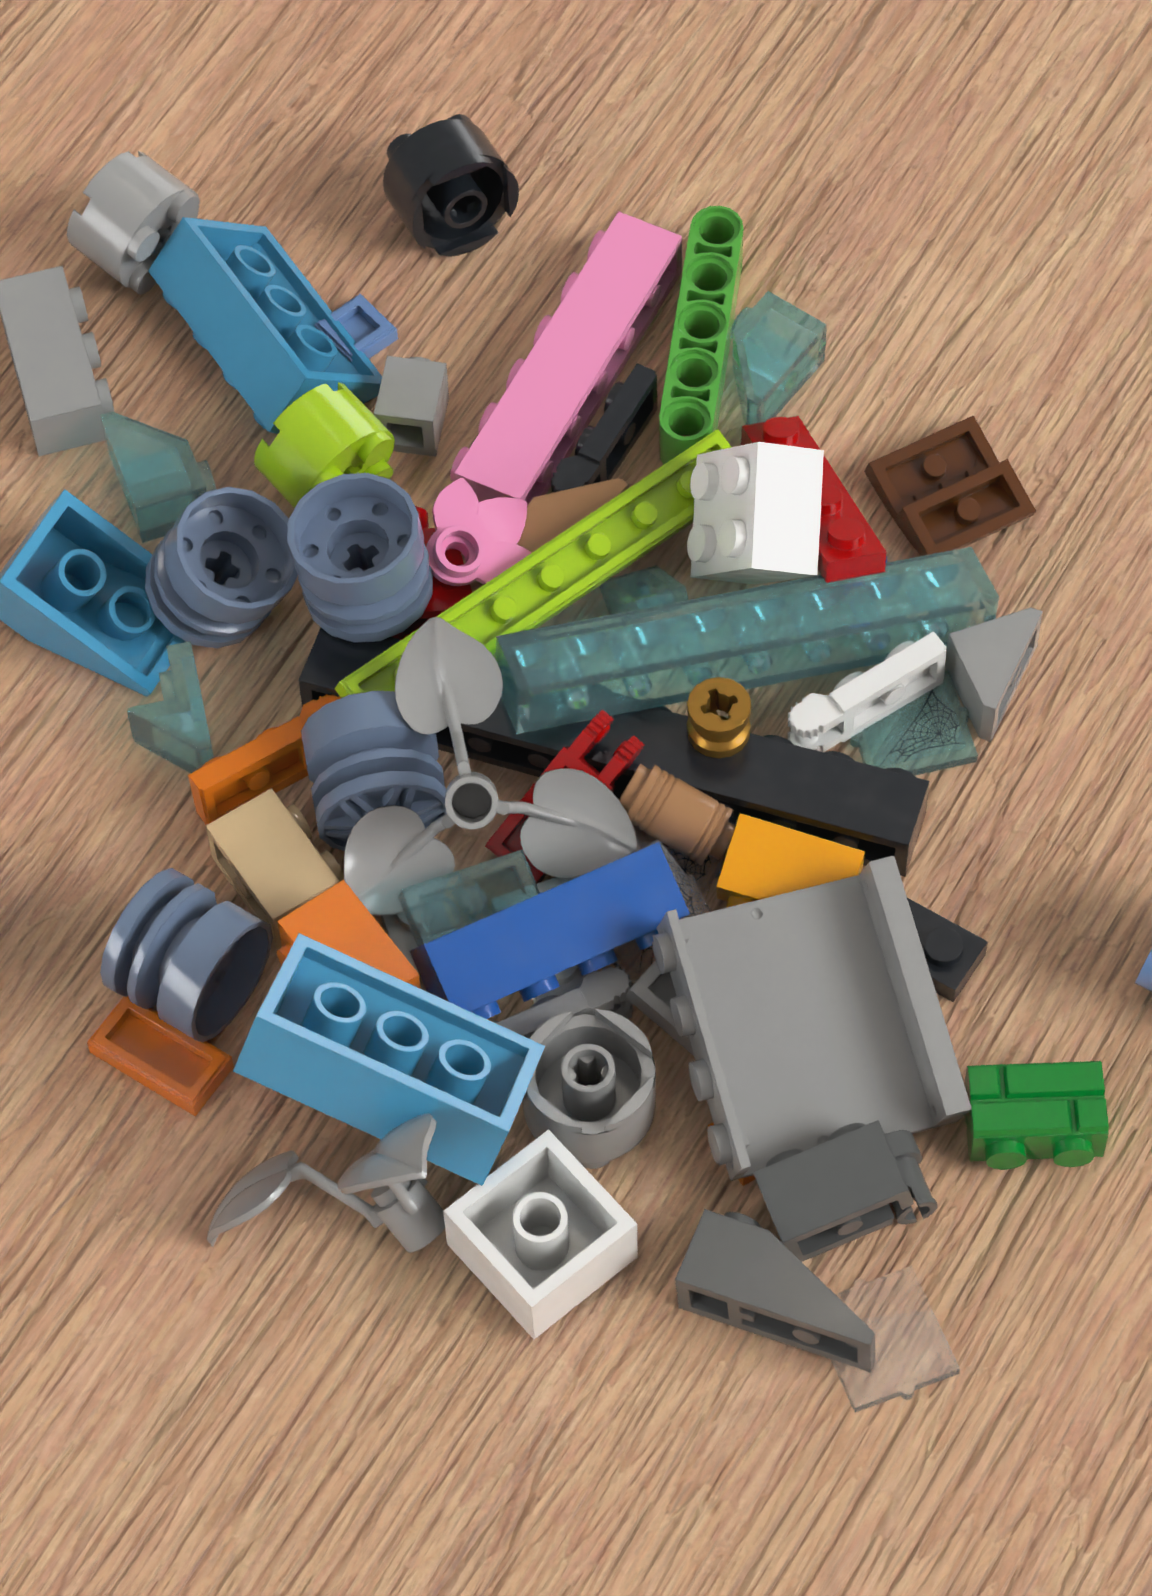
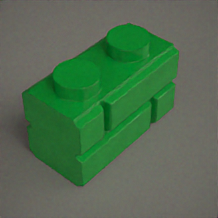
M1101 1061L967 1066L964 1085L972 1109L965 1115V1120L967 1124V1143L970 1161H986V1164L991 1168L1007 1170L1022 1166L1026 1163L1027 1159H1053L1055 1164L1062 1167H1079L1090 1163L1094 1157H1104L1109 1134V1123Z

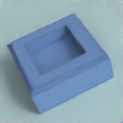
M361 294L331 314L332 318L335 321H340L356 342L354 344L355 348L365 353L368 359L398 339L397 329ZM325 319L314 324L318 330L332 340L336 348L350 362L353 360L351 358L353 355Z

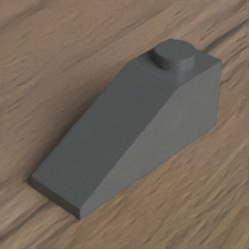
M704 1209L675 1278L680 1309L870 1373L872 1372L876 1362L875 1333L769 1230L762 1228L757 1221L737 1212H726L724 1215Z

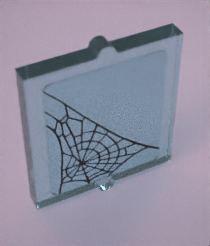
M945 670L944 682L850 738L851 745L859 748L864 764L883 769L901 768L914 775L977 762L978 758L967 725L969 710L966 707H961L949 670Z

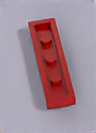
M799 416L788 418L773 417L765 422L742 426L741 445L764 442L820 450ZM823 456L818 570L825 582L829 583L885 572L887 554L885 548L826 457Z

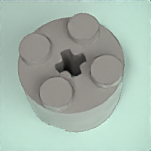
M128 151L109 161L91 179L83 191L91 200L82 215L73 209L68 222L67 238L75 249L122 285L133 289L138 294H144L156 283L148 272L149 268L183 217L197 219L200 199L195 191L146 154L138 151L139 157H135Z
M594 1009V1014L573 1015V1012L569 1011L558 1014L543 1023L530 1038L544 1045L545 1048L523 1098V1112L526 1123L535 1139L549 1129L585 1168L597 1169L604 1167L610 1160L626 1154L639 1144L653 1122L656 1108V1070L649 1041L633 1022L609 1010Z

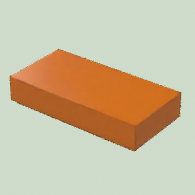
M123 996L87 1042L91 1054L195 1117L234 1068L232 1056L207 1041L202 1043L189 1037L159 1019L158 1012L152 1008L144 1009L129 1000V996Z

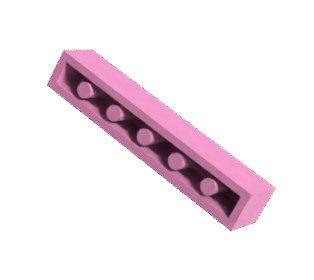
M619 211L606 232L599 230L590 244L587 262L579 274L573 272L567 279L561 294V304L553 316L546 315L541 320L535 333L534 347L525 360L519 358L514 363L507 379L506 391L498 404L492 402L485 409L479 424V434L470 448L463 447L458 452L451 468L450 478L452 481L464 478L472 487L479 502L493 498L508 497L524 499L528 506L533 497L546 495L551 487L553 472H556L561 459L568 458L572 453L582 432L591 422L681 275V235Z

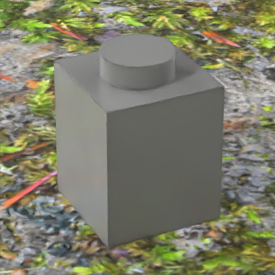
M387 356L374 416L393 434L395 439L393 451L436 457L449 402L447 364L434 362L423 357L402 358Z

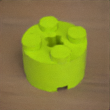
M338 382V390L333 391L326 383L303 394L278 416L273 424L280 430L279 434L270 446L262 439L254 456L255 467L295 508L298 501L317 484L342 474L370 473L390 479L394 470L387 462L392 455L395 439L393 434L344 383Z

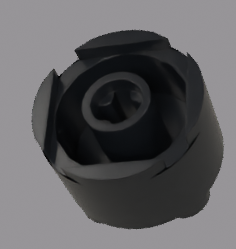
M453 115L447 120L437 121L424 126L413 134H402L396 137L387 148L389 161L383 176L384 193L416 242L425 250L426 247L434 248L439 255L457 256L471 252L489 242L499 233L494 225L501 219L505 211L511 217L516 209L519 187L514 174L483 131L473 124L466 115Z

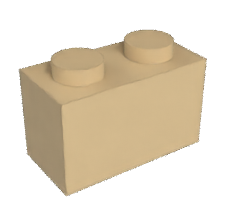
M272 788L206 825L213 860L250 912L271 925L272 943L277 950L282 948L277 921L344 879V874L333 855L327 850L319 854L309 840L312 837V833L301 811L294 804L286 808Z

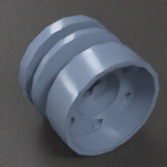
M370 473L342 474L317 484L298 501L288 520L287 543L293 564L298 573L304 601L315 623L331 636L351 642H374L404 632L423 615L433 595V575L429 565V554L424 544V534L419 514L409 493L394 481Z
M225 487L203 493L185 508L175 521L172 529L166 533L163 540L157 545L146 566L145 591L154 614L172 634L192 645L218 649L241 643L260 627L263 621L270 615L272 609L289 593L298 576L287 543L289 518L274 502L252 490Z
M370 691L348 695L324 705L308 717L301 730L309 780L314 783L311 787L319 837L330 847L345 851L348 836L354 825L366 813L378 807L398 805L412 809L422 819L425 829L432 822L447 813L443 769L437 762L439 752L436 733L420 734L407 724L398 709L395 691Z
M173 868L158 872L139 889L115 924L102 957L100 975L103 985L117 994L125 997L129 996V1000L144 1009L156 1006L159 1019L203 1043L216 1037L233 1021L247 1003L258 984L270 954L273 939L271 925L228 900L217 904L215 892L199 883L194 885L193 879Z

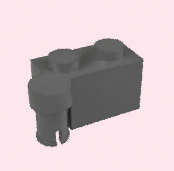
M879 1120L867 1125L853 1123L843 1126L833 1132L827 1142L805 1151L791 1149L781 1152L772 1157L767 1162L765 1168L753 1172L782 1244L801 1262L893 1224L894 1218H896L899 1224L916 1223L917 1220L911 1207L914 1204L913 1200L916 1201L923 1219L929 1217L938 1208V1204L932 1197L919 1167L922 1155L913 1134L907 1130H898L884 1134ZM889 1203H891L893 1206V1209L896 1213L895 1217L893 1215Z

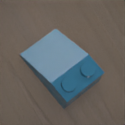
M65 489L42 513L0 572V620L28 641L146 697L152 693L186 643L185 640L172 634L157 618L145 591L146 566L152 554Z

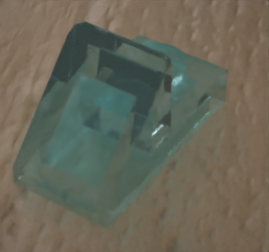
M190 641L166 646L171 670L159 672L164 701L128 708L127 714L132 737L137 744L192 773L200 769L214 756Z
M519 850L403 888L398 898L416 944L419 947L536 896L540 892L524 852Z

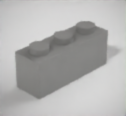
M63 266L0 280L1 320L38 456L108 440L104 416L114 414L115 411L106 378L95 381L92 369L102 367L93 332L82 334L79 323L88 321L80 286L69 289Z

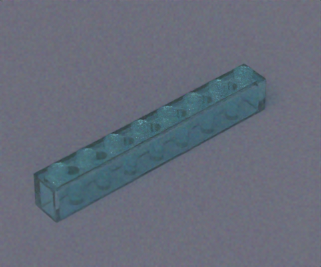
M972 547L887 562L885 572L829 583L825 582L822 575L499 635L496 636L495 660L502 674L503 688L501 699L516 734L592 720L602 710L613 716L688 701L689 694L694 687L710 678L722 677L732 679L741 684L746 690L879 664L885 661L887 655L901 643L906 641L916 642L933 631L945 644L947 650L949 633L996 618L999 595Z

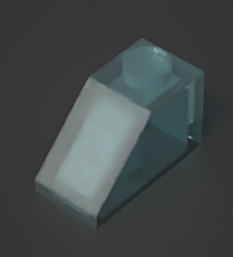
M769 291L753 308L746 307L739 313L730 331V337L733 339L732 367L744 425L765 422L770 418L776 417L825 361L827 324Z
M112 411L100 415L107 451L142 543L165 536L190 503L203 493L216 490L214 478L207 460L196 463L187 439Z

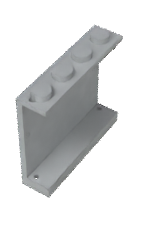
M894 856L868 862L857 876L679 919L676 909L667 911L657 926L658 934L653 935L652 942L655 960L662 974L670 972L677 997L670 1000L673 1022L680 1037H689L695 1061L689 1062L691 1084L698 1101L707 1100L714 1123L713 1126H709L707 1129L710 1150L715 1162L719 1163V1166L726 1164L730 1181L754 1175L753 1172L765 1168L767 1162L781 1152L791 1149L805 1151L827 1142L833 1132L849 1124L863 1123L867 1125L879 1120L884 1134L898 1130H907L914 1134L956 1123L972 1109Z

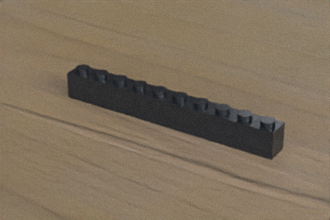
M320 628L298 680L302 707L313 699L318 700L319 696L323 697L326 694H334L338 697L339 694L336 692L335 687L339 681L401 640L389 637L374 642H351L331 636L323 628ZM499 666L502 674L503 688L502 696L496 709L483 722L471 725L461 723L468 758L540 777L561 749L565 746L570 747L596 714L604 710L614 718L613 723L610 725L611 729L602 741L597 743L583 758L601 772L613 758L616 749L622 742L629 740L631 736L634 735L645 744L630 767L614 783L617 788L613 794L618 799L639 764L649 769H652L655 764L661 770L667 771L668 774L674 775L675 778L683 780L714 798L719 803L724 804L725 807L733 809L728 822L735 826L741 813L865 851L864 866L870 861L894 856L899 873L904 877L906 876L926 815L930 781L917 778L907 770L901 768L883 769L857 762L841 752L827 751L823 753L794 745L781 736H759L750 733L748 743L744 748L733 756L719 759L707 757L696 751L689 742L687 735L688 716L673 713L667 707L657 703L646 702L640 704L617 698L597 687L585 686L580 688L557 682L545 674L533 670L520 672ZM448 726L436 733L438 750L455 754Z

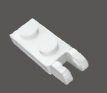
M934 631L916 642H903L887 655L885 661L864 673L857 671L843 678L835 686L833 692L829 693V696L811 693L802 698V702H796V705L791 707V712H788V727H790L788 740L797 746L825 752L840 742L844 743L944 682L945 644Z

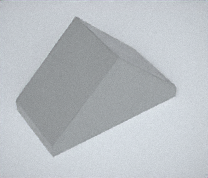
M1030 607L949 633L945 668L981 739L989 742L992 741L1038 645L1043 613L1040 610Z

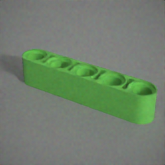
M709 206L701 209L694 215L690 224L659 414V454L663 465L717 430L743 259V221L738 213L724 206Z

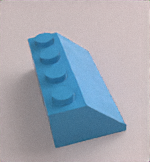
M187 217L181 219L148 272L163 290L162 294L165 301L178 310L193 330L192 335L196 342L208 350L223 370L222 374L226 382L239 391L254 411L253 417L261 427L269 432L279 434L280 430L273 424L278 416L303 394L326 383L333 391L338 390V382L344 383L363 404L378 396L382 375L365 353L355 348L354 344L356 342L340 321H335L332 318L330 308L267 227ZM325 319L353 354L351 357L352 361L350 362L336 348L332 340L318 330L314 324Z
M299 933L254 1019L233 1072L379 1139H382L388 1132L400 1124L419 1115L430 1113L436 1120V1128L428 1148L427 1161L483 1186L510 1131L545 1046Z

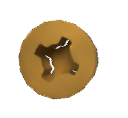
M716 677L702 681L690 692L687 702V735L689 742L696 751L707 757L719 759L733 756L740 752L748 743L751 731L750 715L752 704L749 693L741 684L732 679ZM716 710L728 713V718L718 715Z

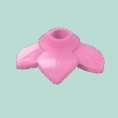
M464 478L455 480L439 493L432 509L436 531L430 537L426 549L429 554V565L432 575L440 582L450 586H465L476 580L485 585L532 553L526 548L517 545L525 527L527 516V502L524 499L499 497L479 502L472 487ZM448 549L459 550L465 557V564L459 566L451 564L446 559L445 551Z

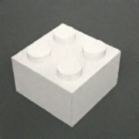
M755 442L698 454L690 481L691 493L695 498L693 528L689 533L687 541V552L691 559L690 577L756 585L817 576L824 450Z
M549 1129L487 1176L483 1186L477 1184L443 1210L447 1245L533 1339L537 1338L638 1257L637 1223Z

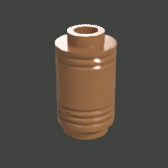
M639 764L619 798L633 827H638L640 831H645L647 835L683 856L689 857L690 860H695L699 865H702L708 855L719 861L731 842L736 827L728 822L733 809L725 807L724 804L719 803L714 798L683 780L675 778L674 775L668 774L667 771L661 770L655 764L652 769Z

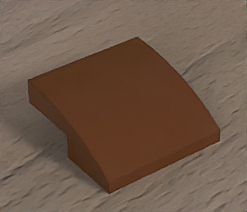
M974 415L868 463L864 471L889 514L908 541L928 564L1029 518L1036 513V509L1008 459L1002 462L998 461Z

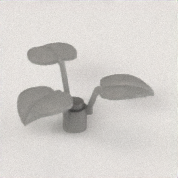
M433 617L427 620L408 642L396 674L395 697L403 719L414 731L420 734H433L449 726L459 775L449 783L446 789L445 807L447 813L432 822L426 829L422 819L416 812L398 805L382 806L373 809L361 817L354 825L348 836L344 853V881L373 915L405 912L425 905L436 898L449 883L455 862L449 847L434 837L444 829L451 828L454 824L464 829L482 828L493 820L496 813L501 815L525 814L529 816L523 823L520 832L523 851L533 866L543 873L554 877H579L618 858L633 853L637 847L632 823L621 802L604 783L584 771L573 768H559L545 772L535 783L533 804L499 800L493 782L481 773L471 772L461 723L469 725L478 724L486 720L494 712L502 696V674L494 656L482 643L458 630L440 617Z
M425 1113L395 1127L378 1142L375 1149L355 1161L342 1175L338 1184L303 1162L296 1163L299 1157L294 1151L281 1153L262 1162L245 1174L226 1194L213 1216L207 1241L213 1247L220 1233L228 1231L264 1211L285 1191L290 1182L305 1179L364 1215L374 1228L384 1223L407 1252L411 1253L420 1250L438 1237L445 1229L443 1209L424 1187L428 1182L426 1180L427 1152L435 1132L436 1120L430 1113ZM375 1188L371 1193V1197L376 1202V1205H370L353 1193Z

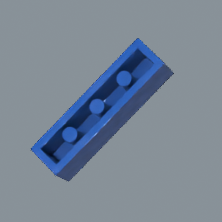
M659 842L423 944L409 952L427 992L488 1019L501 1013L496 1000L517 991L520 992L523 1002L560 987L555 974L575 965L578 966L582 976L618 961L614 948L634 939L639 950L652 946L653 935L658 934L657 926L667 911L676 909L679 919L690 915V912Z

